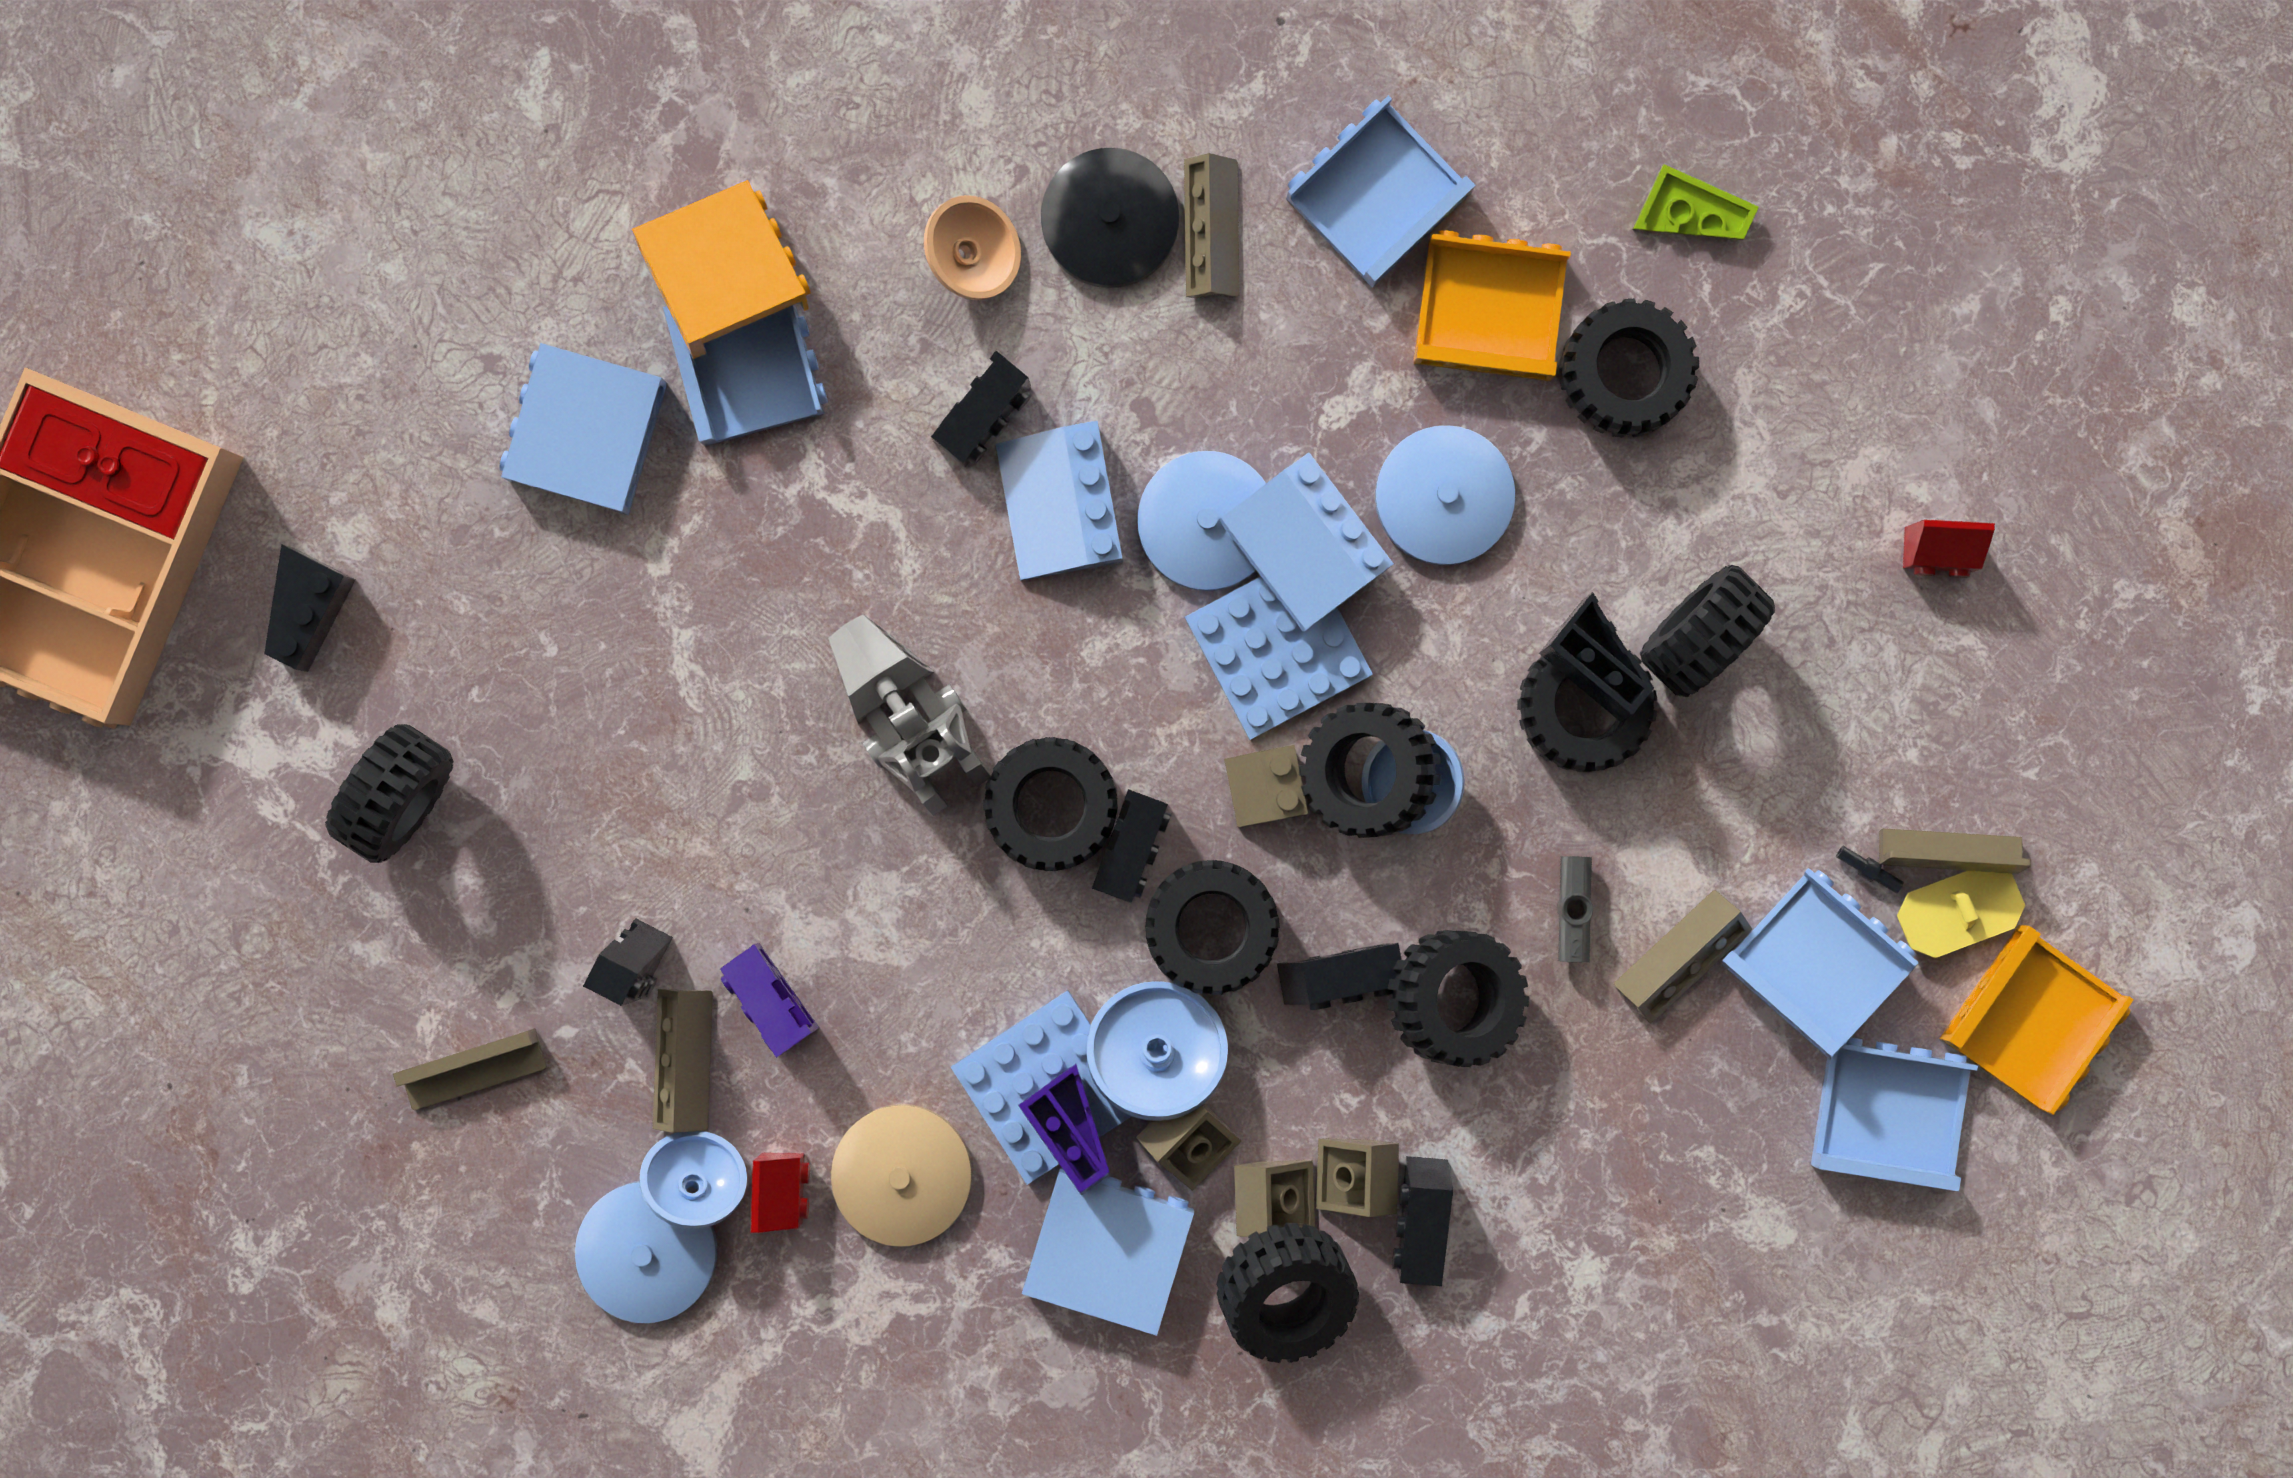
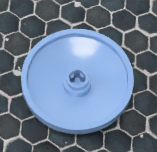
M1435 426L1422 429L1408 436L1388 455L1381 467L1376 482V510L1385 533L1405 554L1428 564L1456 565L1468 562L1482 555L1504 534L1514 511L1515 485L1512 472L1504 456L1485 437L1462 427Z
M1216 451L1188 453L1164 465L1146 486L1138 509L1139 537L1143 550L1152 565L1172 582L1194 590L1212 591L1225 589L1248 578L1256 569L1220 523L1219 519L1265 485V481L1256 470L1241 459Z
M1152 981L1125 988L1111 997L1101 1007L1090 1026L1087 1038V1062L1092 1080L1099 1092L1110 1104L1136 1118L1162 1121L1179 1118L1191 1113L1202 1106L1213 1095L1221 1083L1226 1069L1228 1043L1220 1017L1213 1007L1199 994L1184 987L1181 988L1174 983Z
M639 1181L628 1183L603 1196L585 1216L576 1239V1268L581 1283L588 1295L599 1307L609 1314L634 1323H655L668 1320L688 1309L698 1300L709 1285L717 1261L715 1230L713 1226L700 1229H686L666 1223L658 1218L646 1205L641 1194Z

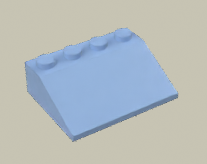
M1098 421L1064 426L996 444L1020 581L1123 562Z
M1307 453L1219 519L1220 523L1303 632L1394 564L1310 453Z

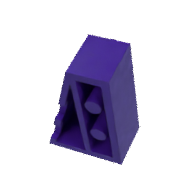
M760 943L753 944L720 968L724 975L721 977L722 983L732 995H737L742 1003V1011L756 1025L762 1039L776 1058L820 1028Z
M1075 1064L1018 1106L1079 1194L1083 1195L1108 1177L1110 1173L1077 1064Z

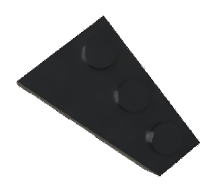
M995 351L990 357L993 363L981 377L976 376L970 384L972 388L960 402H956L931 436L934 443L965 468L970 462L975 465L987 451V448L984 446L992 435L998 438L1009 424L1006 418L1014 409L1020 411L1032 396L1028 393L1031 390L1029 377L998 351Z
M281 544L264 654L295 670L308 672L356 579L295 548Z
M1592 592L1578 604L1539 654L1622 722L1636 712L1654 687L1630 650L1627 651L1616 633V627L1612 621H1608L1597 604L1599 602L1597 597Z
M1128 789L1092 889L1129 903L1132 902L1134 896L1141 898L1147 882V878L1141 877L1146 864L1153 866L1160 847L1153 843L1158 831L1165 833L1172 813L1166 811L1167 803Z
M637 918L632 921L629 930L624 929L621 932L620 937L624 939L621 943L613 940L598 955L583 987L620 1006L650 995L657 982V978L653 977L673 938Z
M1384 943L1346 950L1322 957L1320 955L1309 957L1307 960L1277 963L1284 1005H1309L1310 1010H1319L1331 1007L1330 1001L1342 998V1003L1345 1004L1363 1000L1362 994L1374 992V997L1393 994V990H1389L1388 985L1389 980L1395 979L1398 973L1393 970L1398 960H1402L1399 943Z
M1406 1156L1404 1184H1401L1399 1194L1402 1215L1397 1216L1396 1237L1400 1238L1399 1248L1393 1249L1392 1269L1398 1270L1400 1283L1442 1287L1453 1198V1185L1448 1159Z

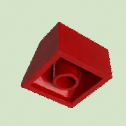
M1924 519L1908 525L1904 530L1903 568L1914 569V575L1934 576L1936 570L1949 571V577L1968 578L1970 577V572L1983 569L1995 531V523Z
M762 1152L753 1160L751 1233L798 1229L802 1225L803 1219H808L809 1198H803L804 1184H809L810 1163L804 1162L805 1153Z

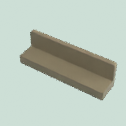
M1211 153L1184 159L1186 297L1195 299L1211 295L1231 298L1238 297L1240 294L1238 162L1236 159Z
M1885 828L1879 831V863L1883 866L2019 874L2031 867V859L2023 858L2022 837Z
M1713 890L1614 982V985L1651 1024L1752 930V927L1739 909L1719 892Z
M658 989L653 1129L676 1133L705 1131L708 1129L713 992L711 990Z
M531 1029L393 1073L396 1087L405 1085L411 1108L418 1110L544 1070L547 1065L536 1029Z

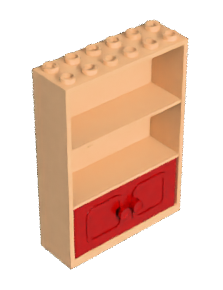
M24 368L0 424V687L5 688V686L18 689L16 694L34 701L40 699L50 702V708L65 714L72 712L83 716L82 721L102 728L106 726L116 729L117 725L131 726L244 457L48 376Z

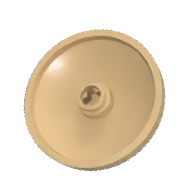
M908 1104L885 1106L859 1119L841 1139L836 1149L831 1169V1184L834 1198L847 1222L865 1237L890 1246L921 1244L947 1230L963 1210L972 1182V1166L969 1152L958 1131L939 1114L920 1106Z

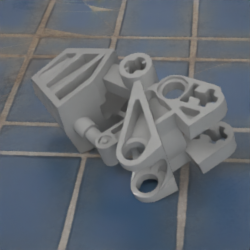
M863 614L844 624L828 637L857 723L859 724L867 718L876 734L863 742L864 747L879 768L883 766L915 792L922 804L933 816L947 808L948 805L930 777L944 772L953 763L955 758L977 787L990 778L991 775L969 744L962 712L967 710L965 705L950 684L936 693L932 690L925 679L935 672L932 668ZM907 687L910 688L931 719V722L927 723L912 703L905 705L899 696L900 688L901 690ZM887 702L894 712L889 719L881 709V704Z

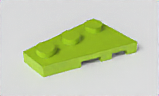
M1663 164L1633 229L1743 240L1759 206Z

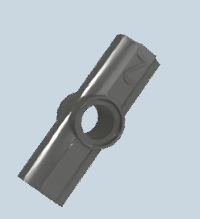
M1560 856V893L1557 904V913L1559 915L1558 961L1590 962V922L1593 915V904L1591 902L1592 857ZM1574 899H1578L1583 905V912L1576 919H1572L1567 914V905Z

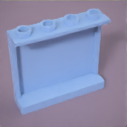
M1389 95L1381 103L1377 99L1374 100L1362 113L1365 118L1357 126L1353 123L1349 124L1338 135L1337 138L1340 142L1332 150L1325 147L1313 159L1312 162L1315 166L1306 174L1300 171L1287 185L1290 188L1286 197L1287 201L1372 288L1473 192L1476 186L1467 176L1462 179L1390 105L1392 98Z
M795 304L704 343L706 354L695 359L692 358L668 307H663L698 440L702 445H712L825 414L822 404L828 403L823 383H816L813 372L819 369L817 358L813 349L807 350L804 337L810 336L805 316H798Z
M540 343L538 351H534L530 358L529 370L532 373L529 383L524 384L520 392L519 403L522 404L519 417H515L510 426L509 436L512 438L509 451H504L500 460L499 469L503 471L501 477L509 482L521 483L612 509L615 512L629 516L667 382L655 375Z
M1808 868L1804 872L1803 877L1742 943L1723 959L1722 965L1831 1060L1915 969L1919 962L1914 959L1917 954L1911 947L1901 940L1896 943L1886 935L1889 930L1875 917L1869 920L1858 910L1861 906L1855 899L1846 893L1841 896L1831 888L1834 883L1827 875L1820 870L1814 873Z
M1851 1037L1831 1060L1827 1058L1811 1165L1821 1170L1959 1192L1961 1177L1955 1175L1962 1122L1970 1070L1977 1071L1978 1066L1967 1063V1056L1945 1053V1059L1932 1057V1050L1911 1047L1910 1053L1898 1052V1045L1876 1041V1047L1873 1048L1862 1046L1863 1039Z
M1060 1168L1022 1294L1157 1336L1192 1222L1194 1209L1188 1207L1189 1201L1182 1198L1169 1196L1167 1201L1154 1197L1155 1191L1143 1186L1135 1185L1134 1190L1122 1187L1121 1180L1110 1176L1103 1179L1083 1195H1080L1065 1172Z

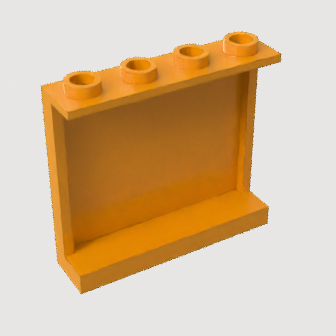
M748 180L632 229L637 246L693 359L706 354L704 343L800 302L804 311L809 309L806 296L811 294L808 283L803 274L796 275L793 269L796 266V261L788 246L782 248L778 240L782 238V234L774 218L768 220L764 212L768 210L765 199L760 190L753 191Z
M1440 230L1438 234H1432L1428 242L1413 364L1551 381L1556 375L1557 362L1554 361L1566 265L1571 251H1563L1562 246L1549 243L1542 244L1541 248L1528 246L1527 241L1519 239H1509L1507 243L1493 242V237L1487 235H1473L1472 239L1459 237V233L1449 230Z
M2018 925L1939 1039L1960 1054L1967 1056V1059L2041 1111L2054 1115L2056 1111H2061L2069 1102V1092L2075 1083L2081 1082L2090 1071L2089 1063L2096 1053L2100 1054L2106 1049L2111 1039L2109 1035L2114 1027L2122 1024L2127 1019L2131 1011L2129 1006L2134 999L2130 996L2121 995L2040 938L2041 934L2031 926Z

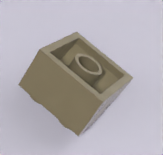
M1295 745L1224 759L1237 827L1308 814L1305 796L1301 788L1303 785L1301 776H1299Z
M1205 1104L1179 1118L1151 1121L1136 1137L1160 1165L1192 1191L1241 1142Z
M1318 1138L1316 1209L1365 1217L1397 1214L1399 1143L1368 1139Z
M1313 1160L1259 1161L1234 1165L1237 1236L1248 1237L1256 1231L1260 1234L1267 1231L1266 1227L1277 1225L1278 1228L1285 1227V1223H1298L1300 1228L1303 1227V1224L1315 1227Z

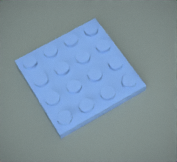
M1262 577L1247 583L1184 617L1249 740L1373 675L1338 608H1335L1303 632Z
M1069 990L951 1066L954 1074L1027 1185L1057 1166L1058 1162L1018 1105L1073 1065L1077 1064L1099 1137L1131 1117V1115L1120 1111L1102 1096L1092 1080L1087 1062V1038L1091 1024Z

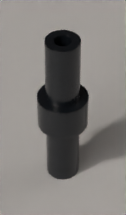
M1844 845L1837 852L1836 858L1858 870V875L1869 882L1875 880L1896 894L1901 890L1904 882L1881 868L1882 864L1870 857L1865 859Z

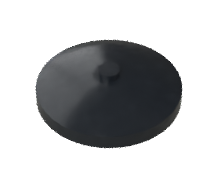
M1121 148L1090 150L1068 161L1050 181L1041 206L1043 237L1054 260L1073 278L1102 288H1119L1132 285L1153 274L1171 253L1179 229L1177 197L1166 175L1146 157Z

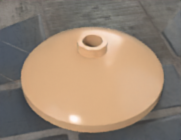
M971 195L958 196L941 204L932 213L927 222L924 233L926 259L935 277L949 291L966 299L984 300L1000 294L1014 281L1021 261L1020 241L1011 220L998 206L981 197ZM959 249L965 253V259L960 255Z

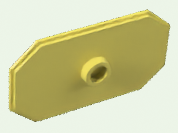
M1965 871L1908 892L1897 914V918L1909 947L1917 952L1937 958L2015 929L2025 908V903L2012 873Z

